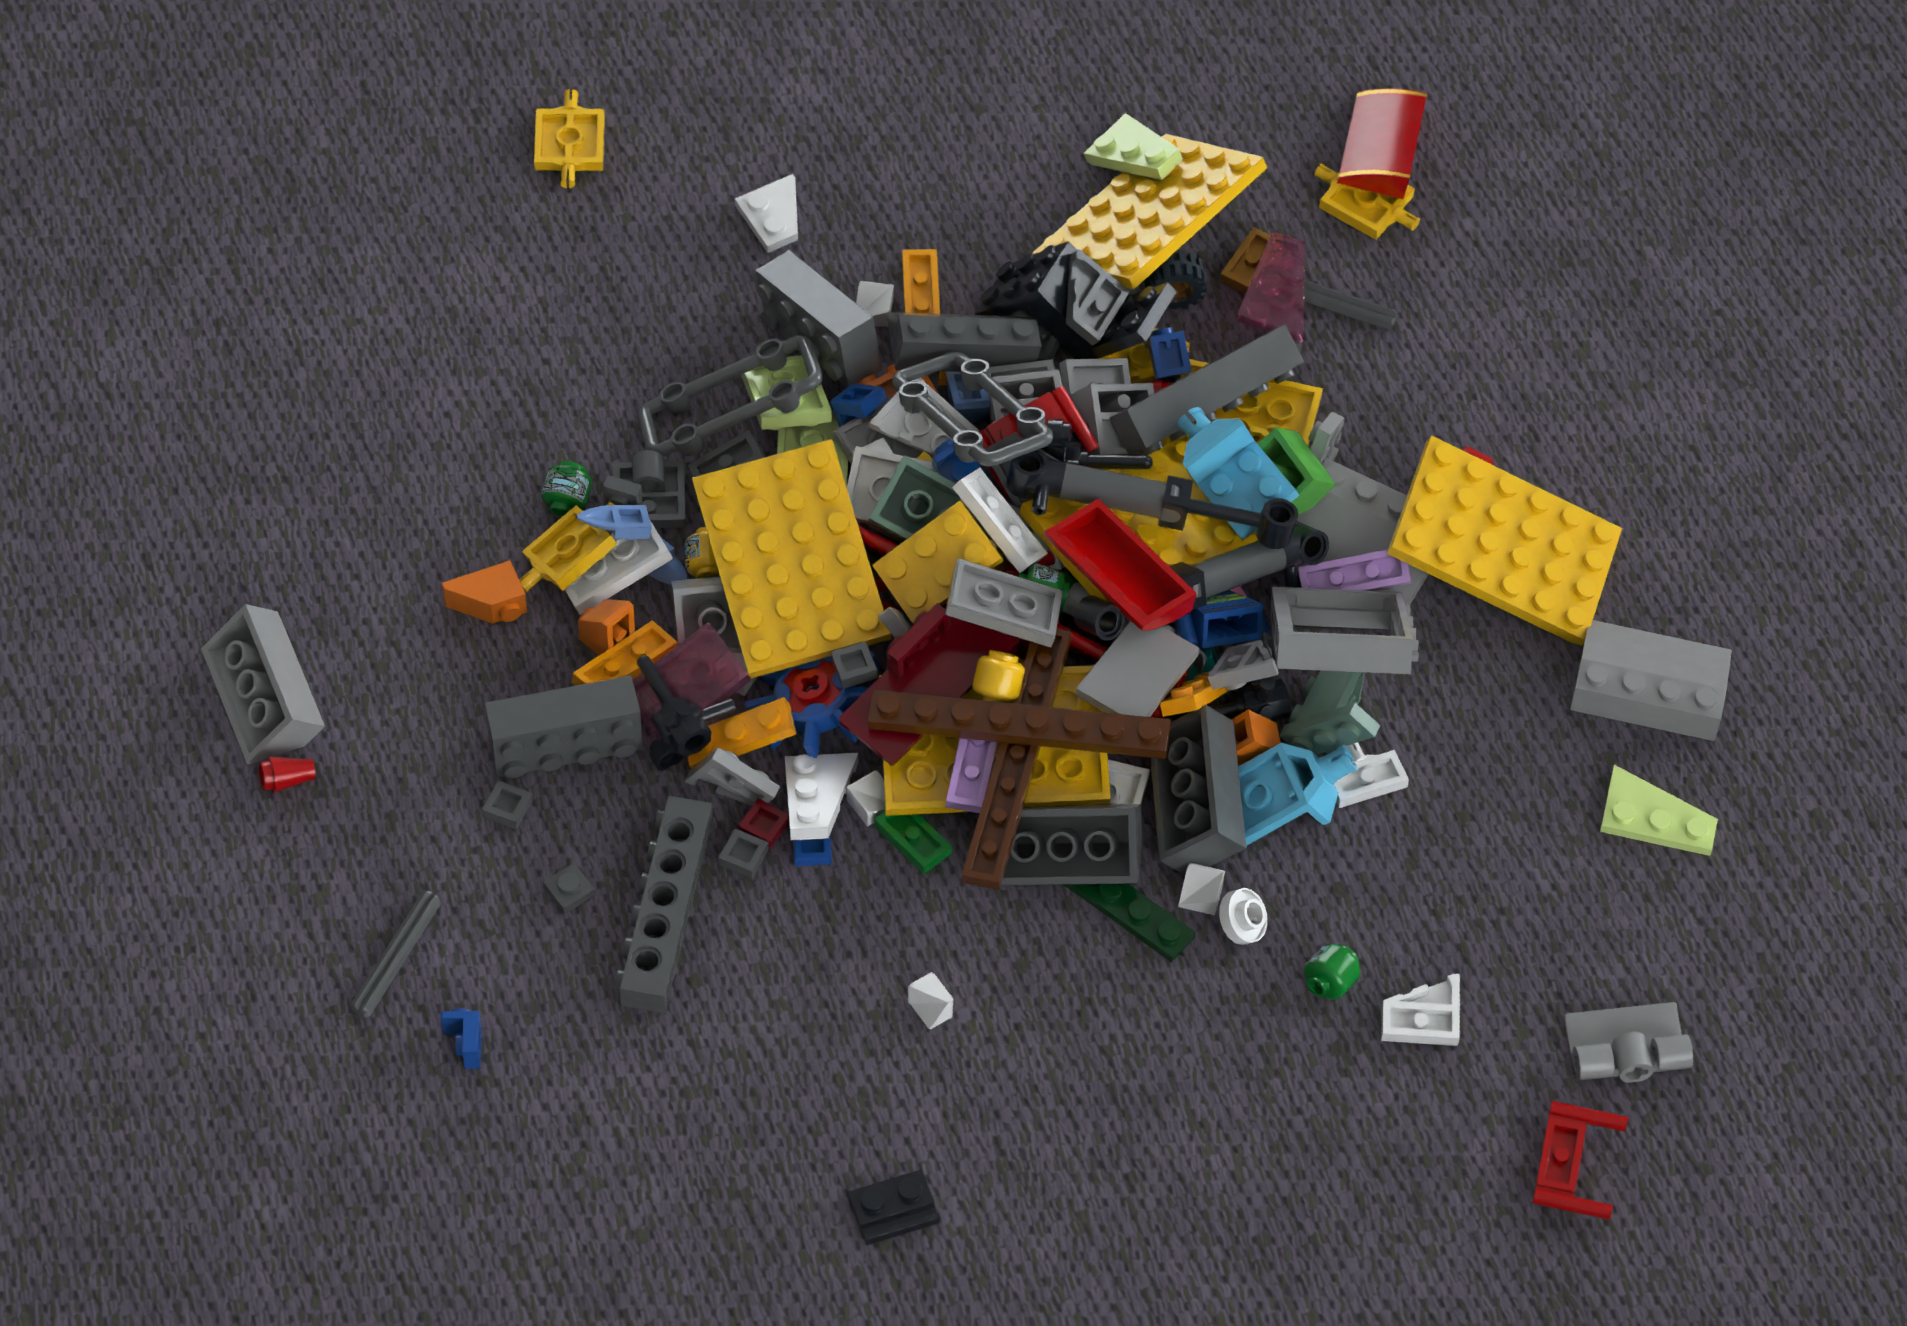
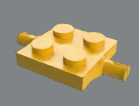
M570 89L564 92V106L554 109H536L535 170L561 171L560 184L563 188H567V178H569V189L575 186V171H603L605 111L604 109H586L578 106L579 94L574 89H572L571 100Z
M1322 163L1317 167L1314 176L1330 184L1329 190L1320 199L1319 208L1375 240L1379 238L1389 225L1396 221L1411 231H1414L1418 226L1420 218L1403 210L1414 195L1415 188L1410 185L1407 186L1404 199L1338 184L1339 172L1333 171Z
M609 501L607 505H614V504L611 503V501ZM575 505L522 551L533 568L521 577L519 581L526 593L541 579L551 581L561 591H564L597 561L604 558L617 543L606 530L592 527L578 520L577 515L583 511Z

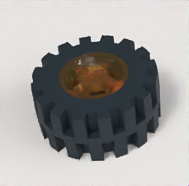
M1184 251L1172 254L1143 281L1144 289L1148 286L1156 287L1168 282L1177 291L1167 307L1171 309H1178L1179 307L1187 309L1189 304L1195 306L1199 303L1198 299L1203 300L1205 293H1207L1204 263H1202L1199 257L1195 258V254L1189 253L1185 255Z

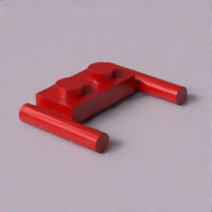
M1063 385L1051 393L1048 392L1024 405L1025 407L1042 409L1045 412V424L1047 426L1049 419H1064L1065 423H1071L1074 433L1079 441L1082 442L1084 450L1089 451V454L1099 448L1098 443ZM1011 413L988 425L986 429L979 431L983 437L984 449L1014 432L1021 435L1017 430L1016 417ZM987 466L1006 499H1009L1010 497L993 467Z
M1551 1101L1532 1204L1610 1220L1612 1204L1574 1197L1587 1124L1625 1132L1628 1117Z

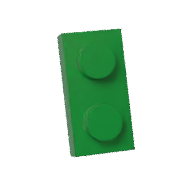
M885 810L874 818V827L923 875L952 854V846L919 814L886 816Z

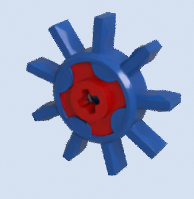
M870 651L875 666L878 670L880 669L878 661L873 652ZM830 656L787 668L784 671H776L759 676L764 683L774 686L773 695L745 702V707L748 711L785 697L790 703L795 730L804 733L802 741L808 756L817 758L820 746V733L839 727L843 734L852 741L856 742L859 740L840 725L839 717L869 687H856L854 685L843 689ZM784 739L769 744L768 747L775 750Z

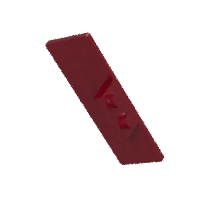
M937 603L928 612L926 610L921 612L914 620L912 628L904 636L899 635L893 639L887 648L888 670L839 717V723L888 764L895 765L924 734L868 729V716L873 690L963 698L972 689L978 659L981 656L989 655L990 650L1008 653L1022 638L945 615L946 609Z

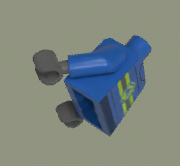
M1231 590L1206 598L1207 605L1194 609L1185 616L1175 620L1177 635L1195 646L1208 648L1259 639L1268 650L1270 657L1273 655L1275 659L1272 636L1269 635L1271 629L1263 615V604ZM1199 650L1198 657L1192 663V665L1197 667L1199 675H1201L1206 662V655L1201 650ZM1190 665V667L1186 670V671H1187V676L1189 675V672H1190V670H1191V665Z

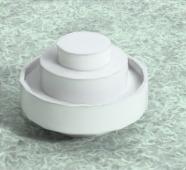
M1241 888L1228 892L1222 898L1219 916L1227 937L1240 945L1259 941L1264 936L1267 928V912L1259 895L1251 889Z

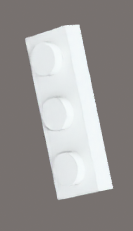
M981 468L965 476L952 487L965 506L970 509L981 523L985 532L992 537L1006 555L1007 560L1014 565L1019 573H1022L1048 554Z

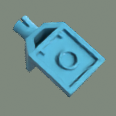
M1194 407L1188 410V412L1197 424L1194 425L1185 414L1179 419L1178 427L1190 438L1187 441L1182 464L1211 503L1260 513L1268 500L1282 498L1292 502L1299 496L1296 489L1256 443L1240 418L1215 419L1213 422H1210L1200 407ZM1227 521L1242 540L1257 529L1254 526Z
M1279 743L1239 766L1246 846L1306 812L1322 825L1330 823L1338 797V791L1334 783L1358 770L1357 764L1355 762L1352 763L1354 758L1348 748L1343 744L1333 752L1319 758L1311 750Z

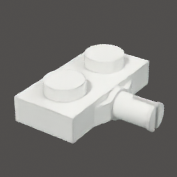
M1358 742L1346 746L1354 758L1352 763L1355 762L1357 764L1358 770L1334 783L1338 791L1336 802L1339 808L1408 787L1409 778L1395 750L1379 755H1364Z

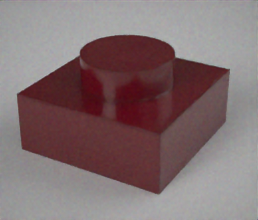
M758 798L738 825V830L769 842L770 850L788 826L789 814Z

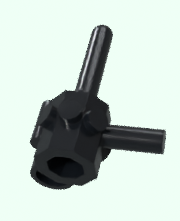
M1064 419L1048 420V427L1053 432V440L1048 446L1041 449L1061 462L1096 469L1147 470L1153 465V460L1148 455L1089 454V451H1083L1082 442H1077L1076 438L1072 436L1071 423H1065Z
M642 655L637 659V666L662 704L661 710L651 717V721L661 737L656 739L649 748L651 760L656 768L662 771L678 764L683 755L690 756L700 752L711 741L712 731L706 723L734 713L736 708L731 698L702 708L698 703H693L691 699L674 697L650 657Z
M1272 677L1249 681L1244 686L1238 688L1237 698H1233L1231 703L1210 707L1227 718L1236 717L1248 709L1272 721L1289 718L1291 714L1290 698L1285 683L1281 679L1274 680ZM1185 712V713L1177 714V715H1175V716L1173 717L1172 721H1174V720H1176V719H1178V718H1180V717H1182V716H1184V715H1186V714H1188V713H1190V712Z

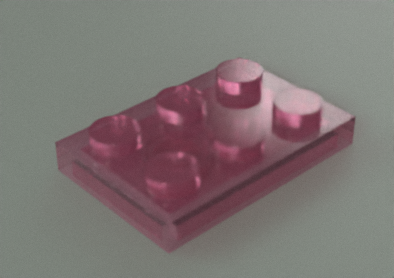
M710 622L706 623L654 663L674 697L691 699L693 703H698L702 708L726 700L752 680ZM641 673L633 679L640 714L658 739L661 736L652 723L651 717L661 710L662 704Z

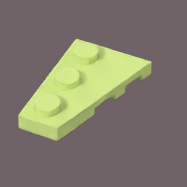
M1126 113L1084 152L1086 161L1091 165L1160 180L1165 178L1183 160L1179 148Z
M1614 765L1600 832L1710 856L1718 819Z

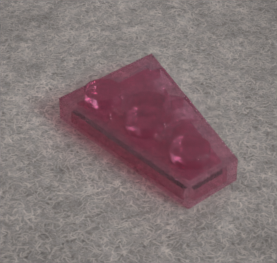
M1272 231L1238 311L1237 322L1268 332L1285 324L1292 338L1303 342L1305 241Z

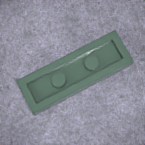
M1352 703L1286 724L1279 736L1288 745L1311 750L1315 755L1337 749L1343 744L1347 746L1376 736L1380 725L1360 706Z

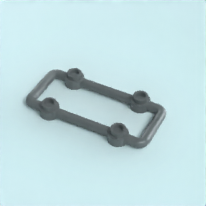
M796 335L782 342L779 339H769L761 343L753 355L684 385L682 382H673L665 386L661 390L659 397L644 403L638 410V421L646 450L659 452L663 457L676 451L685 456H693L702 449L703 439L774 407L783 413H789L797 409L800 404V396L816 389L822 381V371L810 338L805 335ZM800 349L808 374L807 378L796 383L791 380L780 381L771 387L768 395L697 427L690 423L681 425L674 430L670 439L659 443L652 419L653 414L664 409L673 414H681L690 407L691 397L760 366L767 368L769 371L780 370L787 363V354Z
M949 352L896 372L892 378V384L899 391L900 404L904 407V410L909 413L922 412L954 441V452L962 462L977 461L981 465L994 466L1044 448L1053 440V432L1045 424V412L1037 407H1025L990 376L989 363L985 360L970 359L967 355L960 352ZM951 366H958L961 369L962 382L970 390L984 389L1016 417L1017 430L1026 439L991 452L986 451L983 448L981 433L960 428L928 399L927 386L922 382L913 380Z

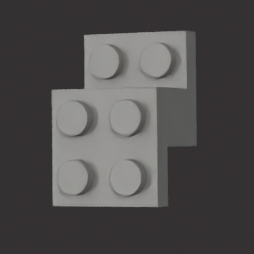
M1128 358L1069 359L1060 362L1062 385L1099 445V448L1093 454L1128 455L1109 417L1154 394L1153 383L1131 384ZM1141 450L1132 455H1143L1144 453Z
M1053 359L989 367L990 376L1023 405L1062 386L1059 369H1054ZM988 393L990 400L989 417L992 424L1010 414V412Z

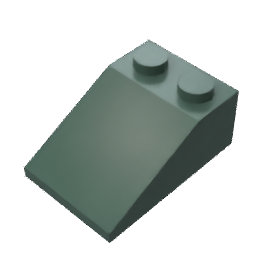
M904 455L866 525L902 543L961 500L952 488L956 483ZM970 511V513L972 514V516L975 518V520L977 521V523L980 525V527L982 528V530H983L984 533L986 534V532H985L983 526L981 525V523L977 520V518H976V517L973 515V513Z

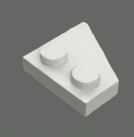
M793 174L735 198L736 208L767 253L798 240L796 184Z
M1460 974L1449 975L1447 981L1428 987L1425 984L1414 988L1408 994H1398L1383 1000L1381 1041L1458 1046Z

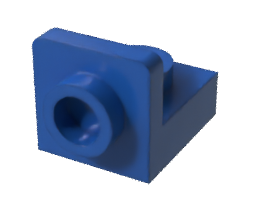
M1172 327L1152 331V336L1144 342L1145 349L1149 348L1155 380L1190 374L1192 370L1184 331L1173 333Z
M852 383L833 398L830 403L837 423L841 427L855 418L871 416L876 411V408L887 400L883 387Z
M951 439L945 441L934 450L936 456L932 458L933 468L939 475L954 483L981 468L976 461H960L954 452V442Z
M457 1008L452 1011L441 1012L440 1021L443 1035H456V1056H463L465 1069H480L482 1026L479 1011Z

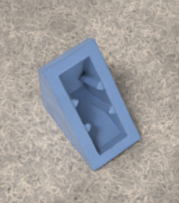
M946 372L949 404L970 423L987 422L990 409L988 393L984 389H968L962 382L961 372Z

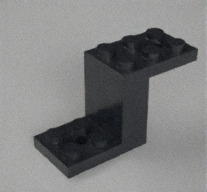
M1067 241L1057 246L1050 245L1034 255L1029 253L1016 262L1008 261L1003 264L996 273L997 280L993 286L982 294L980 298L982 303L975 312V315L1005 316L1026 308L1075 359H1099L1146 342L1177 291L1166 282L1156 287L1148 286L1142 292L1134 295L1128 294L1100 341L1092 346L1066 324L1070 256L1077 250Z

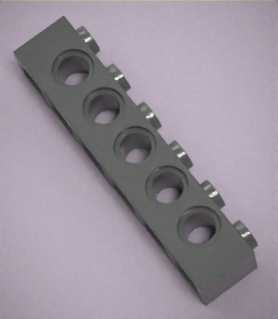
M668 795L665 809H659L657 812L655 831H659L657 841L651 840L649 844L647 862L651 863L649 873H642L639 886V894L643 895L641 905L635 904L633 907L631 926L635 927L633 937L627 936L625 939L623 959H627L624 970L618 969L615 979L614 991L620 992L621 1006L666 1013L713 822V809L710 802ZM675 838H684V839H686V840L681 841V842L673 841V839H675ZM673 869L678 872L670 874L665 871ZM662 901L670 903L665 906L657 905L658 902ZM655 933L662 935L659 938L648 937L649 935ZM644 966L654 967V969L649 971H644L640 968Z

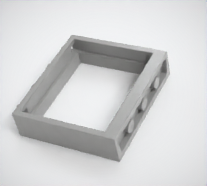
M1272 587L1270 628L1277 669L1411 674V663L1418 662L1419 640H1416V628H1413V616H1410V605H1405L1402 592ZM1293 625L1389 629L1391 636L1294 632Z

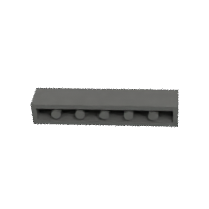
M1284 324L1109 418L1128 455L1141 450L1144 455H1148L1164 446L1161 441L1162 439L1169 436L1171 441H1174L1186 435L1178 427V421L1185 414L1192 423L1195 422L1188 410L1200 407L1205 416L1211 421L1217 417L1214 412L1215 410L1222 407L1223 411L1227 412L1243 403L1241 396L1246 393L1252 398L1268 390V381L1274 379L1276 384L1292 377L1295 375L1292 368L1300 365L1304 360Z

